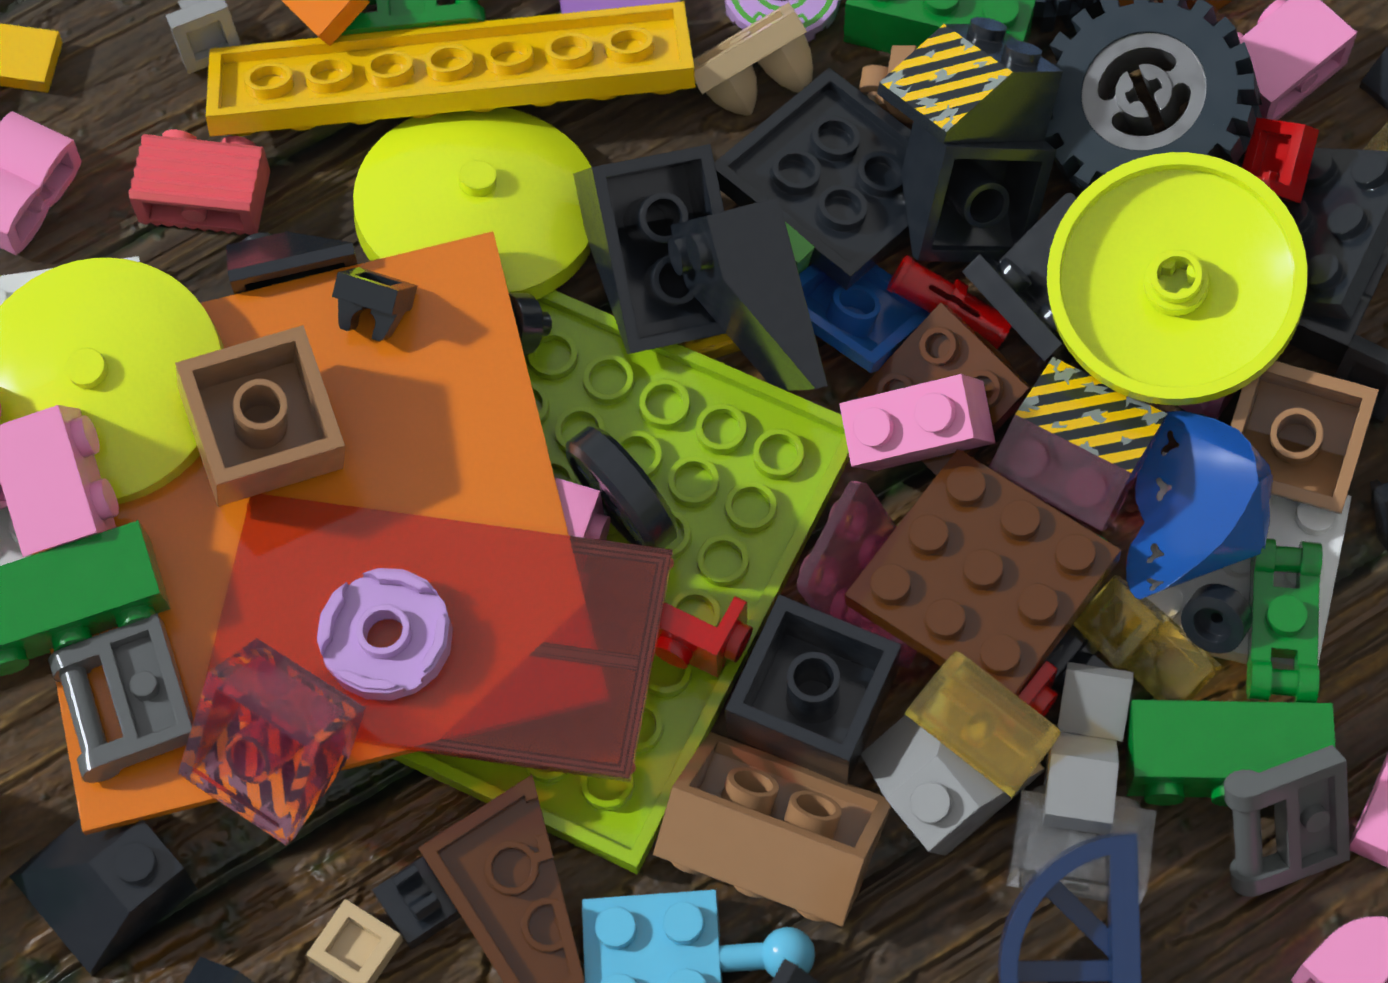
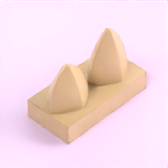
M788 2L693 59L695 83L702 94L706 92L716 104L725 110L749 116L753 113L757 98V78L752 64L758 62L772 79L793 92L799 93L812 82V56L804 34L807 31L790 3Z

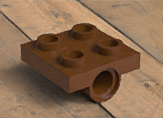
M940 303L856 393V396L864 398L963 374L984 382L993 432L995 434L1022 405L1032 387L1013 370L1012 364L1000 351L978 332L971 329L952 309ZM983 446L964 450L963 452L973 457ZM954 453L921 461L937 476Z

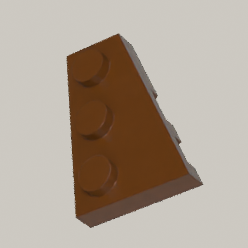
M533 775L522 780L418 847L503 983H585Z

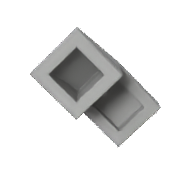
M1050 724L1045 763L1046 771L1043 788L1046 789L1042 826L1103 835L1111 833L1119 767L1117 741L1057 731L1058 725Z

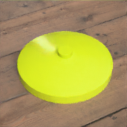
M500 107L489 112H474L470 110L440 113L429 118L412 117L381 137L366 155L359 168L353 194L354 223L357 237L367 258L373 261L493 231L508 292L529 293L536 299H539L567 282L580 269L591 252L584 229L573 176L574 173L591 168V165L576 144L557 128L537 117L511 108Z
M1188 152L1153 154L1124 163L1105 173L1088 186L1069 207L1059 224L1050 248L1047 265L1049 304L1058 333L1069 352L1091 376L1105 386L1132 399L1160 405L1204 403L1227 396L1247 386L1270 368L1286 349L1296 331L1304 308L1307 288L1305 248L1295 220L1285 204L1274 191L1252 173L1236 164L1204 154Z
M91 258L70 262L45 271L17 289L0 306V404L2 410L0 424L56 405L78 408L81 410L82 416L86 415L90 418L96 429L100 450L94 456L101 479L105 478L110 482L116 494L118 504L151 494L180 476L200 456L178 390L175 363L223 349L224 346L218 330L201 303L183 284L165 272L147 264L119 258Z

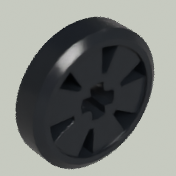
M587 426L566 443V458L579 483L601 492L604 515L610 517V523L637 550L661 552L677 539V523L663 496L634 458L610 434L600 428Z

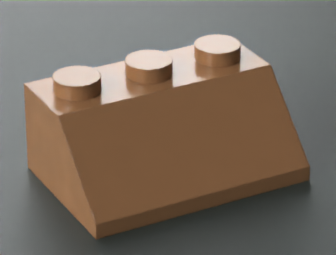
M710 732L672 787L653 855L671 861L676 868L686 873L705 874L731 884L739 892L749 897L768 898L794 908L809 920L831 922L842 927L859 893L891 810V805L884 796L849 783L844 785L785 759Z

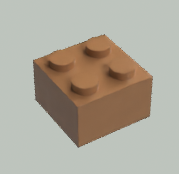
M304 325L175 363L178 390L217 507L343 469L345 444Z

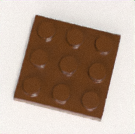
M957 449L845 593V605L1008 710L1120 561L1121 549Z

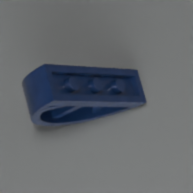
M1133 831L1114 832L1081 841L1050 859L1032 876L1016 898L1006 919L999 947V983L1097 981L1141 983L1137 833ZM1104 856L1106 863L1107 926L1060 882L1062 878L1078 867ZM1045 896L1108 956V959L1018 960L1026 927L1034 911Z

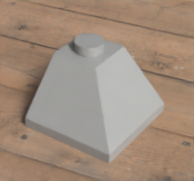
M953 674L861 754L884 797L928 852L943 856L948 855L1046 771L985 696Z

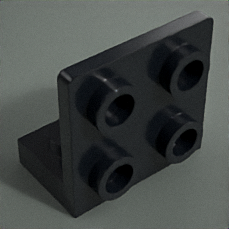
M1066 193L999 261L979 254L962 271L1042 360L1048 363L1052 357L1067 364H1070L1075 359L1065 346L1054 323L1047 287V265L1050 248L1062 218L1078 198L1072 193Z

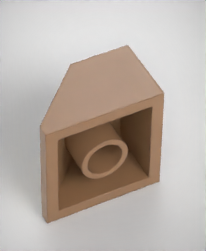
M1275 361L1260 377L1242 388L1231 426L1238 429L1269 464L1271 474L1273 475L1272 495L1342 514L1379 389Z

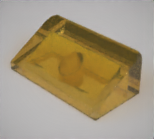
M958 651L951 654L905 712V715L1011 798L1061 736V731L1058 727Z

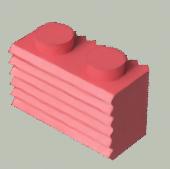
M175 129L164 131L162 136L143 134L141 136V145L139 146V156L136 158L134 177L131 179L129 200L138 222L145 225L148 223L156 226L163 224L167 227L174 225L180 229L188 227L192 230L199 228L203 231L210 229L216 233L222 230L228 234L235 232L239 235L244 233L252 235L258 233L271 170L264 147L257 146L253 141L244 137L227 136L221 142L197 140L194 135Z

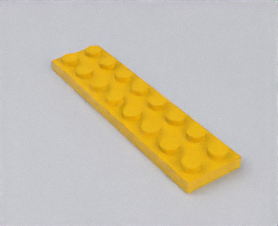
M684 1L340 35L331 46L327 45L320 38L210 48L206 121L210 137L221 135L243 137L261 131L281 129L302 131L320 125L350 122L362 125L380 119L410 116L414 118H429L440 113L470 110L474 112H489L500 107L530 104L549 106L560 101L590 98L609 100L620 95L650 92L669 94L680 89L696 88Z

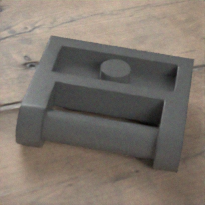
M157 613L143 620L61 648L48 658L53 679L57 682H62L82 752L77 758L82 781L97 783L108 780L119 774L123 768L200 740L165 624ZM101 665L103 666L123 735L122 738L108 743L87 675L93 668Z
M1333 745L1260 773L1252 770H1239L1229 774L1225 779V802L1233 810L1236 856L1230 864V883L1233 890L1238 894L1250 897L1262 895L1350 860L1347 760ZM1274 804L1276 853L1263 857L1260 809Z

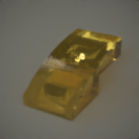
M1114 575L1073 623L1116 668H1126L1129 672H1133V676L1156 700L1191 701L1222 668L1207 651L1192 643L1184 630L1146 597L1143 599L1135 598L1129 590L1128 583L1120 576Z

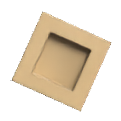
M345 899L306 956L310 962L343 983H375L402 944L403 939L400 933Z

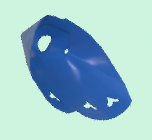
M1184 410L1165 412L1167 413L1165 419L1141 456L1137 473L1135 500L1145 523L1130 544L1126 566L1128 587L1135 598L1143 599L1260 555L1261 549H1265L1270 525L1269 500L1271 498L1273 475L1267 461L1238 429L1217 419ZM1171 430L1174 439L1179 443V447L1170 450L1163 456L1161 451L1169 442L1167 433ZM1157 478H1161L1164 483L1172 486L1165 493L1161 501L1157 500V494L1160 491V487L1156 482ZM1157 544L1159 550L1165 555L1148 563L1147 560L1153 555L1151 546ZM1151 578L1164 583L1151 591L1152 584L1147 582V579Z

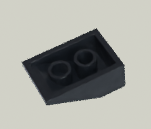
M711 144L595 166L574 173L573 176L584 229L627 354L725 334V331L686 287L684 276H679L675 272L668 251V241L670 238H673L670 225L724 211Z
M779 197L670 225L673 238H670L668 241V251L675 272L679 276H684L686 287L769 384L785 391L810 390L828 386Z

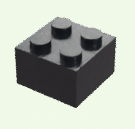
M779 595L725 709L726 735L844 785H848L898 673L901 644Z

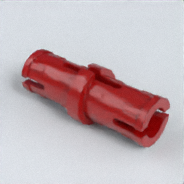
M908 255L898 265L886 289L890 292H895L929 313L940 303L947 305L971 329L978 332L996 349L1000 347L1012 327L996 308L968 293L969 285L958 279L951 283L915 262Z

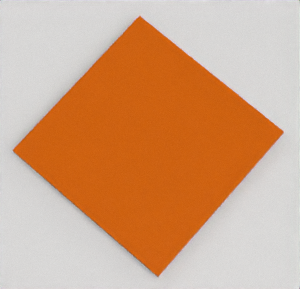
M493 231L201 302V305L217 328L224 348L304 325L345 444L344 467L340 470L217 507L201 456H199L180 476L164 487L136 500L118 504L119 514L113 517L116 528L139 521L151 539L171 608L157 614L165 624L200 740L123 768L119 774L108 780L86 783L82 781L77 763V758L82 752L62 682L56 681L82 832L85 835L231 799V797L186 767L241 689L348 758L341 771L418 752L409 749L433 744L441 740L457 742L611 703L602 667L530 657L543 644L591 651L598 650ZM360 267L418 285L411 310L404 313L390 338L381 341L372 339L375 319L369 308L363 310L360 314L359 324L355 330L345 331L340 329L338 325V299L332 297L338 272ZM377 568L404 569L426 579L445 602L453 627L451 652L439 675L419 692L393 701L366 700L345 690L327 670L317 642L320 614L332 593L345 582L349 585L354 580L362 578V573ZM395 620L380 621L369 631L367 641L370 645L377 648L389 647L398 641L402 634L403 626ZM107 630V631H104V632H101V633L92 635V637L97 636V635L102 634V633H105V632H108V631H110V630ZM101 665L93 668L87 675L108 743L122 738L123 735L103 666Z

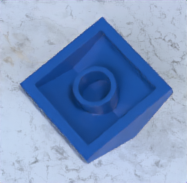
M813 264L799 274L814 334L869 373L878 371L930 314L895 292L886 290L892 275L877 265L871 268L847 291Z

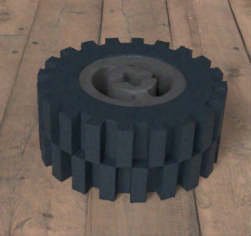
M1100 0L1105 12L1104 14L1093 20L1084 8L1071 19L1077 32L1071 40L1059 31L1050 44L1057 60L1056 64L1053 65L1062 70L1063 74L1045 141L1056 150L1054 161L1065 181L1070 180L1078 196L1094 181L1112 169L1137 158L1153 154L1188 152L1220 158L1233 164H1237V162L1243 164L1245 153L1254 131L1255 117L1262 118L1259 105H1262L1251 57L1245 42L1240 44L1237 30L1226 16L1217 22L1214 8L1211 4L1204 0H1197L1190 10L1187 7L1186 0H1164L1163 3H1156L1154 0H1134V4L1122 7L1118 0ZM1159 67L1167 68L1171 71L1165 72ZM1138 69L1141 71L1146 87L1152 99L1156 102L1161 118L1167 128L1158 134H1155L1148 113L1140 102L1129 76V73ZM1116 85V95L1111 100H1108L1110 92ZM1188 102L1185 112L1177 121L1180 105ZM1131 130L1139 136L1128 135L1124 131Z

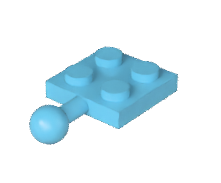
M716 890L582 899L585 983H723L722 973L766 970L772 977H775L784 958L798 965L807 973L814 964L815 949L811 939L806 933L794 927L778 928L771 932L764 942L720 945L718 896Z

